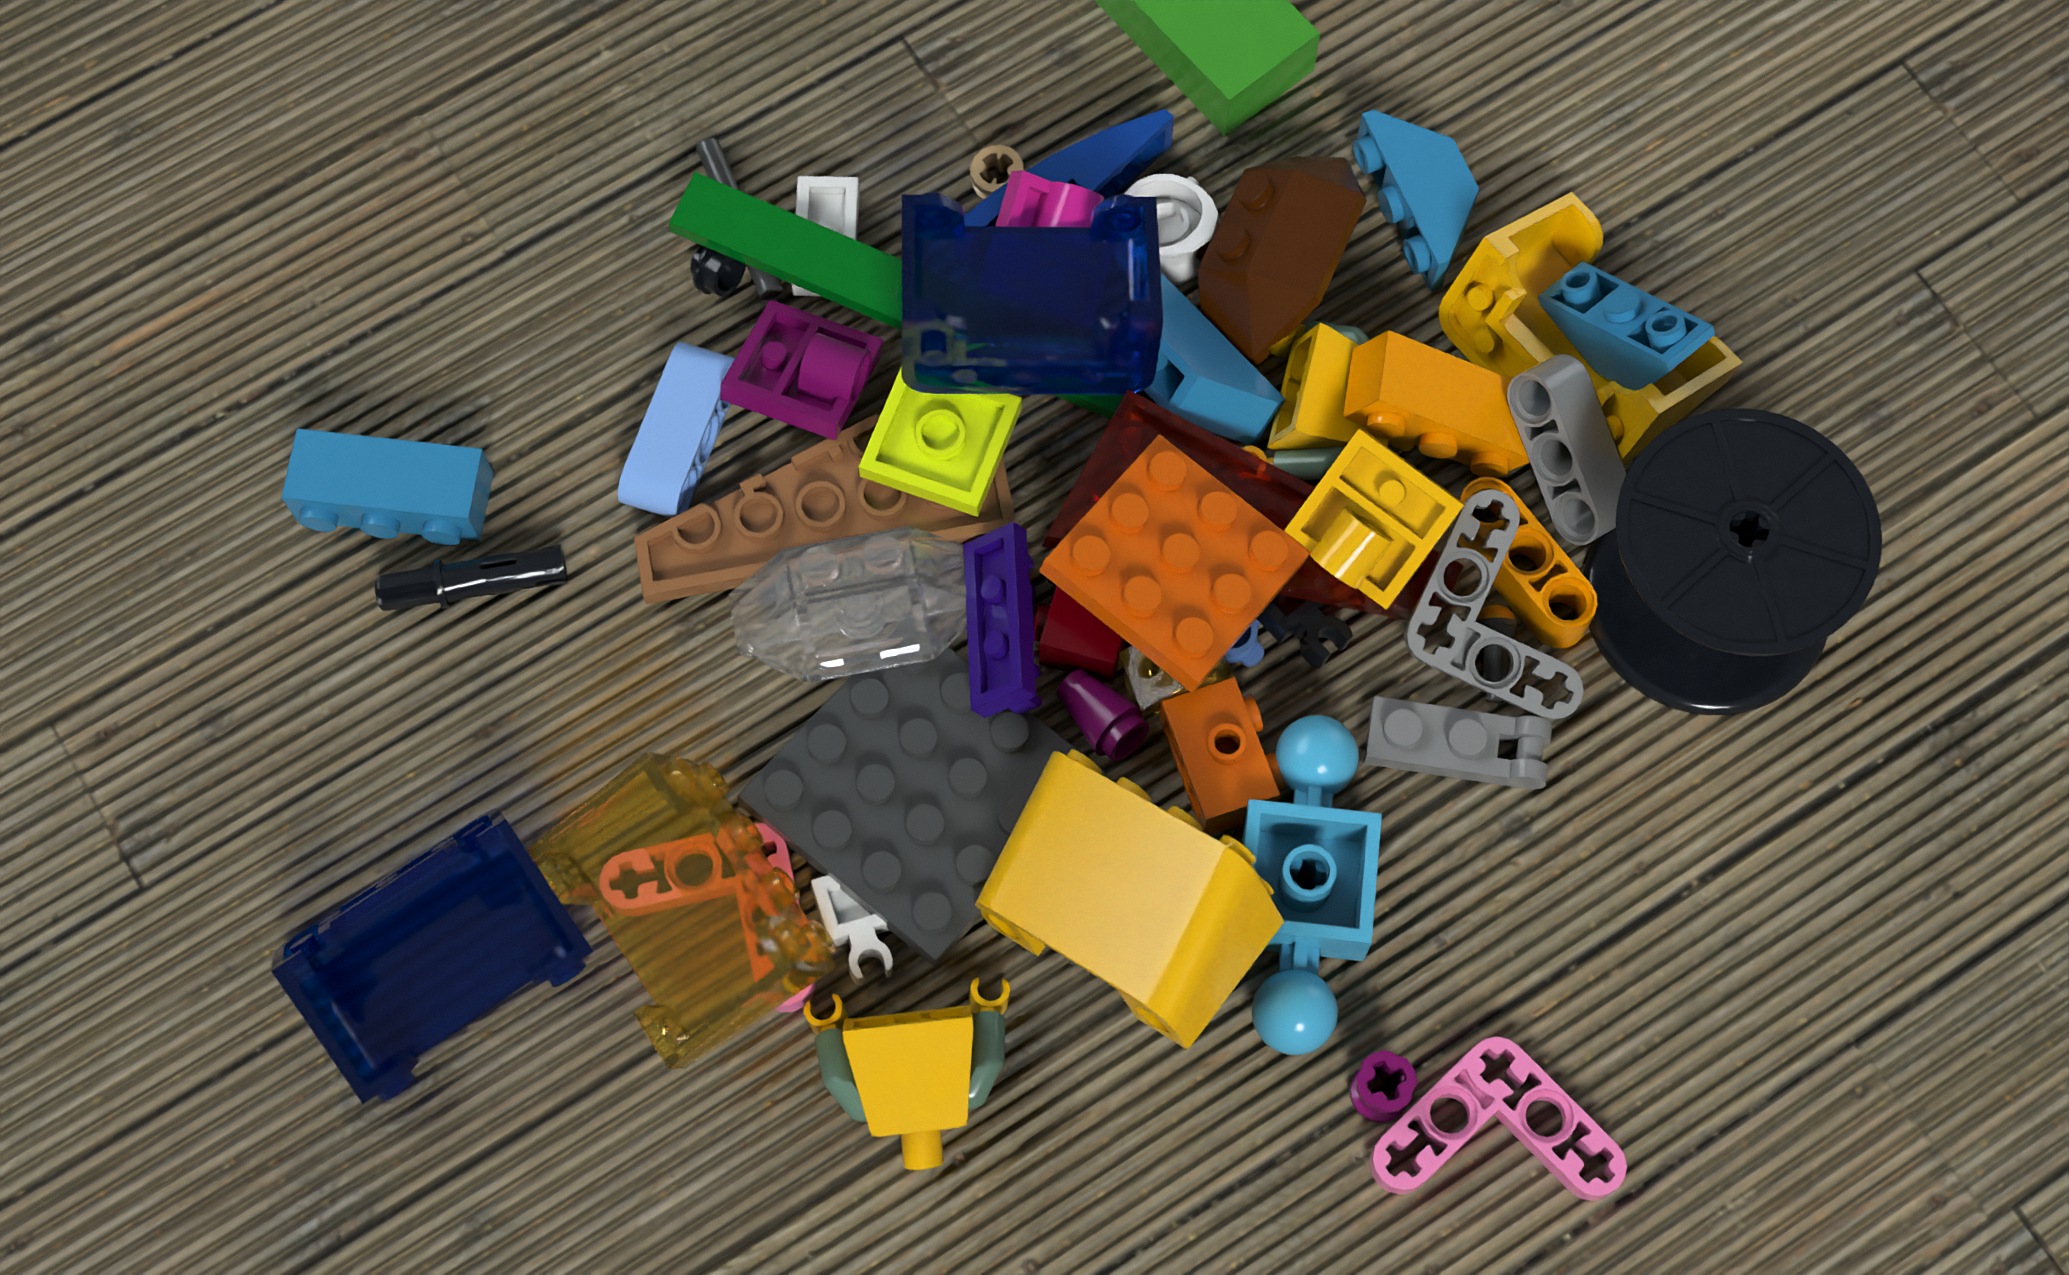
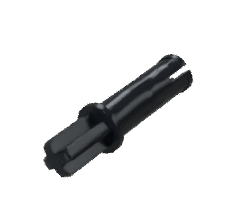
M557 544L543 547L542 549L498 554L450 564H443L441 559H435L433 567L380 575L376 578L374 586L377 603L383 611L440 603L442 609L450 607V602L460 601L461 599L516 592L522 589L546 585L567 584L568 576L562 546Z

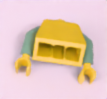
M1311 320L1306 326L1300 323L1288 336L1269 348L1271 354L1277 357H1289L1280 392L1286 400L1275 414L1267 448L1276 452L1274 457L1266 458L1261 449L1255 446H1245L1237 452V463H1255L1260 466L1259 470L1254 474H1238L1234 476L1236 484L1240 489L1248 492L1259 491L1268 483L1270 476H1275L1278 482L1321 480L1359 428L1369 433L1366 430V426L1343 418L1352 351L1355 347L1370 340L1363 330L1354 326ZM1372 435L1385 446L1389 444L1404 451H1410L1414 447L1413 444L1397 438L1386 439Z
M976 977L971 983L970 1005L848 1019V1013L840 997L837 994H832L836 1004L834 1014L826 1020L816 1019L815 1009L811 1001L809 1000L805 1003L803 1013L812 1031L817 1035L815 1047L824 1086L851 1119L868 1123L872 1136L882 1137L900 1134L905 1169L923 1170L942 1165L944 1157L941 1130L966 1126L968 1110L976 1109L985 1103L1004 1065L1005 1018L1002 1015L1007 1010L1010 985L1007 980L1002 978L1000 998L988 1001L980 997L978 993L979 977Z

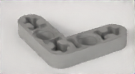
M1494 489L1480 491L1465 501L1466 505L1458 514L1406 624L1404 632L1405 646L1411 656L1419 662L1535 716L1546 719L1565 718L1575 712L1582 701L1584 690L1582 680L1577 671L1562 661L1475 622L1516 535L1520 522L1519 509L1510 496ZM1491 502H1494L1500 506L1498 517L1506 523L1503 531L1500 529L1491 530L1482 544L1481 548L1494 550V554L1489 562L1476 550L1459 548L1456 546L1460 535L1468 542L1474 540L1480 527V522L1472 517L1474 508L1485 509ZM1456 559L1469 560L1479 571L1480 580L1478 587L1468 596L1454 595L1444 584L1443 575L1445 568ZM1433 593H1435L1446 604L1466 607L1467 612L1463 620L1454 613L1449 615L1443 631L1452 638L1449 647H1436L1432 654H1429L1423 650L1425 639L1418 635L1417 631L1421 624L1429 626L1433 625L1437 620L1442 608L1429 606V601ZM1490 644L1503 647L1511 659L1509 673L1505 678L1497 682L1483 679L1478 674L1475 666L1478 652ZM1525 657L1535 661V665L1527 673L1544 680H1550L1555 673L1563 676L1560 687L1569 692L1565 702L1553 701L1549 708H1545L1541 705L1544 694L1526 684L1521 685L1520 697L1510 692V689L1522 676Z

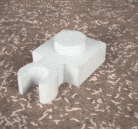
M829 875L811 880V890L829 947L833 948L847 943L850 945L851 951L848 961L849 973L853 982L857 986L863 985V976L859 963L866 957L878 958L884 965L886 978L891 977L893 973L891 952L877 938V934L890 931L887 928V923L876 914L871 915L840 889V884Z

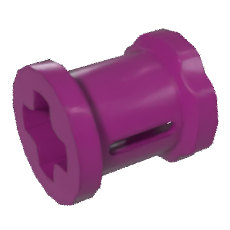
M1391 1051L1374 1052L1363 1060L1360 1069L1351 1081L1349 1093L1353 1107L1359 1115L1368 1121L1383 1123L1394 1120L1402 1114L1412 1098L1413 1090L1417 1086L1415 1069L1408 1059L1397 1056ZM1378 1073L1383 1082L1394 1080L1397 1084V1088L1390 1098L1391 1101L1387 1100L1383 1092L1371 1094L1368 1088L1375 1078V1074Z

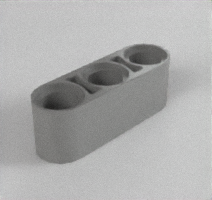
M1567 354L1556 355L1515 376L1508 385L1507 399L1554 526L1566 541L1575 545H1586L1616 528V508L1619 493L1627 474L1586 368L1575 357Z

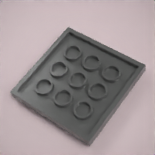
M908 615L737 795L738 805L760 823H764L784 839L791 849L824 876L829 875L840 884V889L871 915L876 914L887 923V928L936 968L982 916L981 910L975 906V903L1052 752L1058 751L1067 755L1071 749H1077L1029 711L1016 714L1007 708L986 718L973 712L970 704L969 663Z

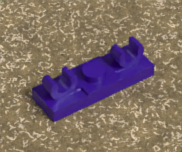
M1010 522L963 544L971 710L984 718L1007 708L1016 714H1022L1042 705V698L1036 695L1035 678L1040 677V669L1034 663L1033 651L1035 635L1032 596L1036 595V592L1029 582V569L1034 567V560L1028 554L1027 530L1014 522Z

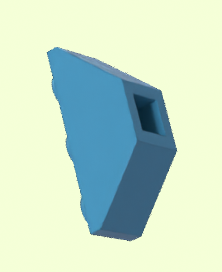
M1376 110L1362 113L1358 136L1353 141V151L1357 164L1364 174H1372L1379 188L1378 202L1382 214L1389 224H1397L1404 238L1403 252L1409 268L1416 275L1422 274L1430 292L1438 290L1444 284L1471 219L1479 187L1453 138Z
M1584 261L1564 274L1562 278L1538 296L1541 307L1592 369L1599 375L1631 390H1639L1650 383L1654 384L1715 335L1713 325Z
M1163 273L1154 276L1129 318L1131 378L1172 420L1249 445L1258 442L1286 399Z

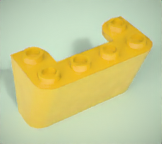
M1071 749L1067 755L1058 751L1052 752L975 903V906L981 910V915L991 928L1036 956H1039L1046 947L1045 945L1089 971L1116 988L1137 1019L1189 1050L1284 923L1282 916L1271 899L1274 893L1273 888L1253 869L1252 865L1255 863L1256 858L1243 844L1227 835H1223L1218 841L1205 834L1202 826L1184 810L1176 806H1170L1167 811L1152 804L1150 796L1137 784L1124 777H1120L1116 783L1102 775L1100 768L1091 759L1074 749Z

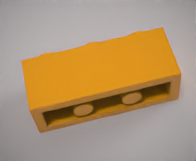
M1390 330L1353 349L1343 418L1366 426V430L1376 437L1386 439L1397 438L1418 446L1419 451L1426 456L1449 458L1468 465L1471 472L1482 477H1503L1509 471L1530 463L1508 404L1507 391L1512 379Z

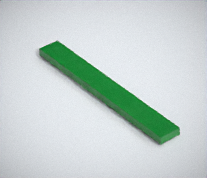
M694 172L669 221V232L974 362L983 359L984 366L1117 423L1121 422L1137 386V383L1131 378L1130 357L697 172Z

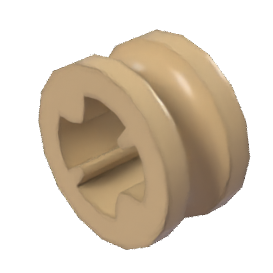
M991 145L980 150L974 156L970 165V175L973 181V188L977 196L982 200L1008 182L997 184L996 178H993L992 183H987L989 180L987 170L989 168L999 166V171L1003 172L1004 167H1007L1009 178L1011 171L1024 170L1020 155L1011 147Z

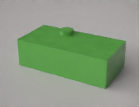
M1094 0L1225 137L1313 72L1315 68L1320 32L1288 0Z

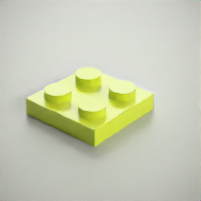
M904 359L859 464L860 477L978 517L1022 410V398Z

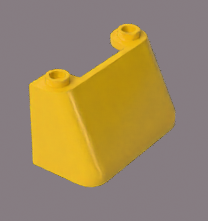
M1570 192L1485 236L1442 298L1439 306V321L1442 330L1449 340L1471 363L1510 379L1556 355L1567 354L1578 359L1584 365L1591 378L1624 466L1637 456L1656 436L1676 424L1723 386L1743 362L1720 339L1713 336L1654 384L1650 383L1639 390L1624 388L1617 382L1596 373L1541 307L1538 299L1541 293L1580 262L1584 261L1591 265L1603 246V231L1600 222L1593 212Z

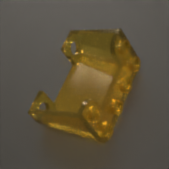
M646 751L529 847L527 851L561 904L590 905L594 908L656 1004L642 1005L633 1015L668 1069H681L689 1067L835 969V962L832 954L837 951V948L826 929L815 920L809 921L796 900L800 898V892L791 877L781 868L773 867L760 847L764 845V839L758 828L745 815L737 814L725 795L729 792V787L722 775L708 762L698 765L694 761L678 756L674 757Z

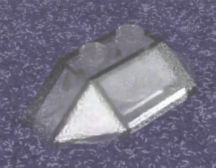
M912 526L782 549L729 593L738 653L750 659L756 658L773 669L806 683L934 660L967 627V588L963 544Z

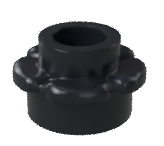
M702 245L695 252L690 265L691 273L693 274V284L696 289L701 290L704 294L714 293L720 297L729 295L737 288L746 268V264Z

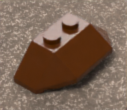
M1295 156L1246 168L1200 263L1198 280L1201 313L1252 365L1258 366L1270 354L1269 348L1288 336L1321 303L1367 200L1350 163L1345 157Z

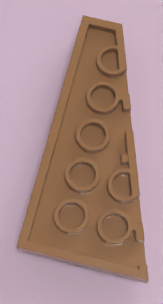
M983 359L964 368V374L959 376L989 387ZM876 413L841 431L836 441L827 438L792 456L791 463L763 477L759 473L739 483L740 489L709 505L700 503L635 536L634 543L645 603H656L961 548L963 544L1010 522L1016 523L1003 456L978 517L860 477L858 467L880 417Z

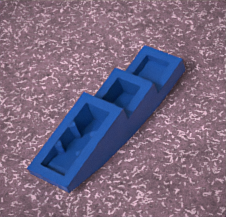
M1166 109L1107 128L1050 155L1026 170V172L1051 182H1064L1092 190L1102 195L1104 203L1109 204L1172 146L1174 116ZM1008 182L999 187L952 225L954 255L970 269L988 253Z

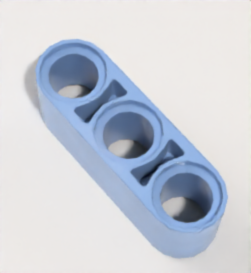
M681 341L675 345L624 465L618 486V501L620 503L670 519L689 509L731 403L720 400L721 382L734 362V357Z

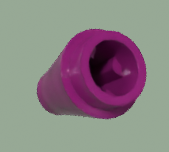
M1084 669L1072 672L1062 681L1057 689V697L1063 702L1065 708L1098 756L1107 755L1114 762L1120 761L1133 753L1146 738L1149 732V724L1143 719V709L1095 677L1090 676Z

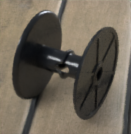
M1729 408L1697 414L1667 428L1641 451L1631 465L1619 493L1616 508V528L1594 540L1586 559L1583 575L1595 590L1598 603L1588 627L1599 651L1608 664L1630 686L1650 699L1676 710L1701 715H1732L1756 710L1780 699L1798 686L1810 673L1824 650L1828 636L1836 632L1851 619L1864 603L1874 585L1882 554V531L1877 505L1871 490L1855 464L1837 445L1815 429L1781 414L1756 409Z

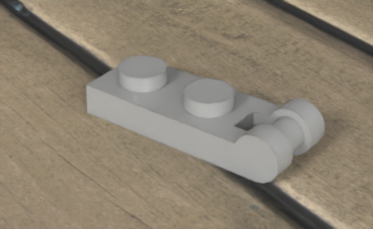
M1374 696L1371 704L1364 764L1524 789H1540L1546 786L1548 765L1542 762L1543 747L1551 743L1552 722L1538 716L1510 717ZM1499 742L1518 744L1516 759L1497 758Z

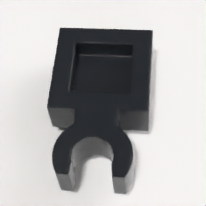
M1301 567L1257 618L1279 643H1282L1293 634L1300 641V651L1303 658L1317 669H1320L1325 664L1331 654L1320 643L1318 638L1329 639L1335 647L1342 651L1353 637L1351 629L1344 621L1334 616H1325L1321 612L1324 610L1330 597Z

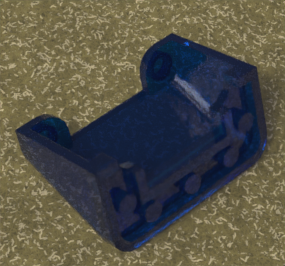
M934 192L922 195L902 194L901 376L903 382L909 388L921 393L1124 395L1142 391L1153 383L1156 375L1164 322L1156 197H1134L1127 194L1111 196L1093 209L1090 217V227L965 226L963 207L957 201L948 198L944 194Z
M494 808L459 828L290 938L272 954L271 972L357 1097L364 1104L377 1095L381 1101H386L405 1090L416 1079L411 1070L419 1063V1055L529 982L533 981L534 984H539L548 980L552 987H557L575 977L586 967L583 958L592 953L593 950L500 809Z

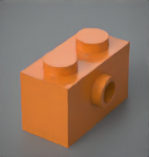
M1235 677L1196 689L1193 693L1187 692L1161 701L1159 721L1195 818L1202 826L1205 834L1211 835L1244 824L1249 799L1279 802V791L1285 789L1286 784L1278 767L1276 755L1274 752L1264 754L1256 733L1263 730L1258 706L1252 694L1242 696Z

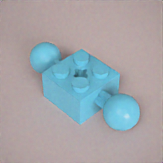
M1309 715L1294 721L1283 731L1277 742L1275 750L1276 760L1285 784L1294 791L1293 804L1249 799L1243 826L1242 844L1256 858L1252 867L1273 888L1274 893L1271 899L1284 920L1283 925L1264 949L1265 951L1280 952L1278 972L1268 977L1256 991L1252 1003V1020L1256 1032L1263 1042L1272 1049L1288 1055H1303L1317 1050L1327 1042L1336 1027L1338 1017L1337 1002L1331 988L1318 976L1319 958L1328 957L1364 961L1372 944L1382 813L1332 808L1333 795L1343 790L1356 773L1359 752L1357 743L1349 729L1338 720L1323 715ZM1299 872L1311 873L1312 884L1317 885L1314 890L1302 889L1299 887V884L1294 883L1298 878Z

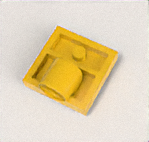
M1359 428L1284 532L1310 551V556L1321 567L1345 584L1355 589L1358 588L1387 610L1466 504L1365 430Z

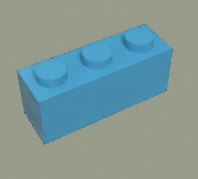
M297 428L281 498L295 519L304 527L312 530L331 532L335 531L337 526L360 528L364 533L378 538L391 539L396 538L398 533L422 535L424 539L440 545H457L460 543V539L480 542L494 472L483 450L480 448Z

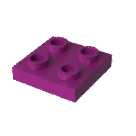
M770 299L721 382L720 400L836 441L882 356L883 339Z

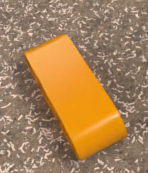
M1480 477L1471 481L1463 489L1460 497L1463 503L1480 491L1494 489L1510 496L1519 509L1520 522L1518 530L1492 585L1533 635L1544 645L1552 648H1568L1576 644L1586 632L1598 605L1597 594L1592 585L1511 487L1502 480L1493 477ZM1491 502L1487 509H1490L1496 515L1498 521L1494 523L1479 521L1480 527L1473 541L1468 542L1462 535L1459 536L1457 541L1462 548L1476 550L1489 562L1494 554V550L1481 548L1482 544L1491 530L1500 529L1503 531L1506 523L1498 517L1500 506L1494 502ZM1520 554L1528 556L1535 562L1538 569L1534 571L1520 570L1511 563L1509 557ZM1562 602L1569 605L1576 612L1577 619L1563 620L1552 613L1549 604Z

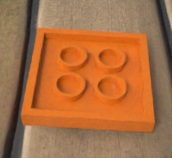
M1159 434L1044 559L1039 572L1193 693L1294 576L1311 552Z

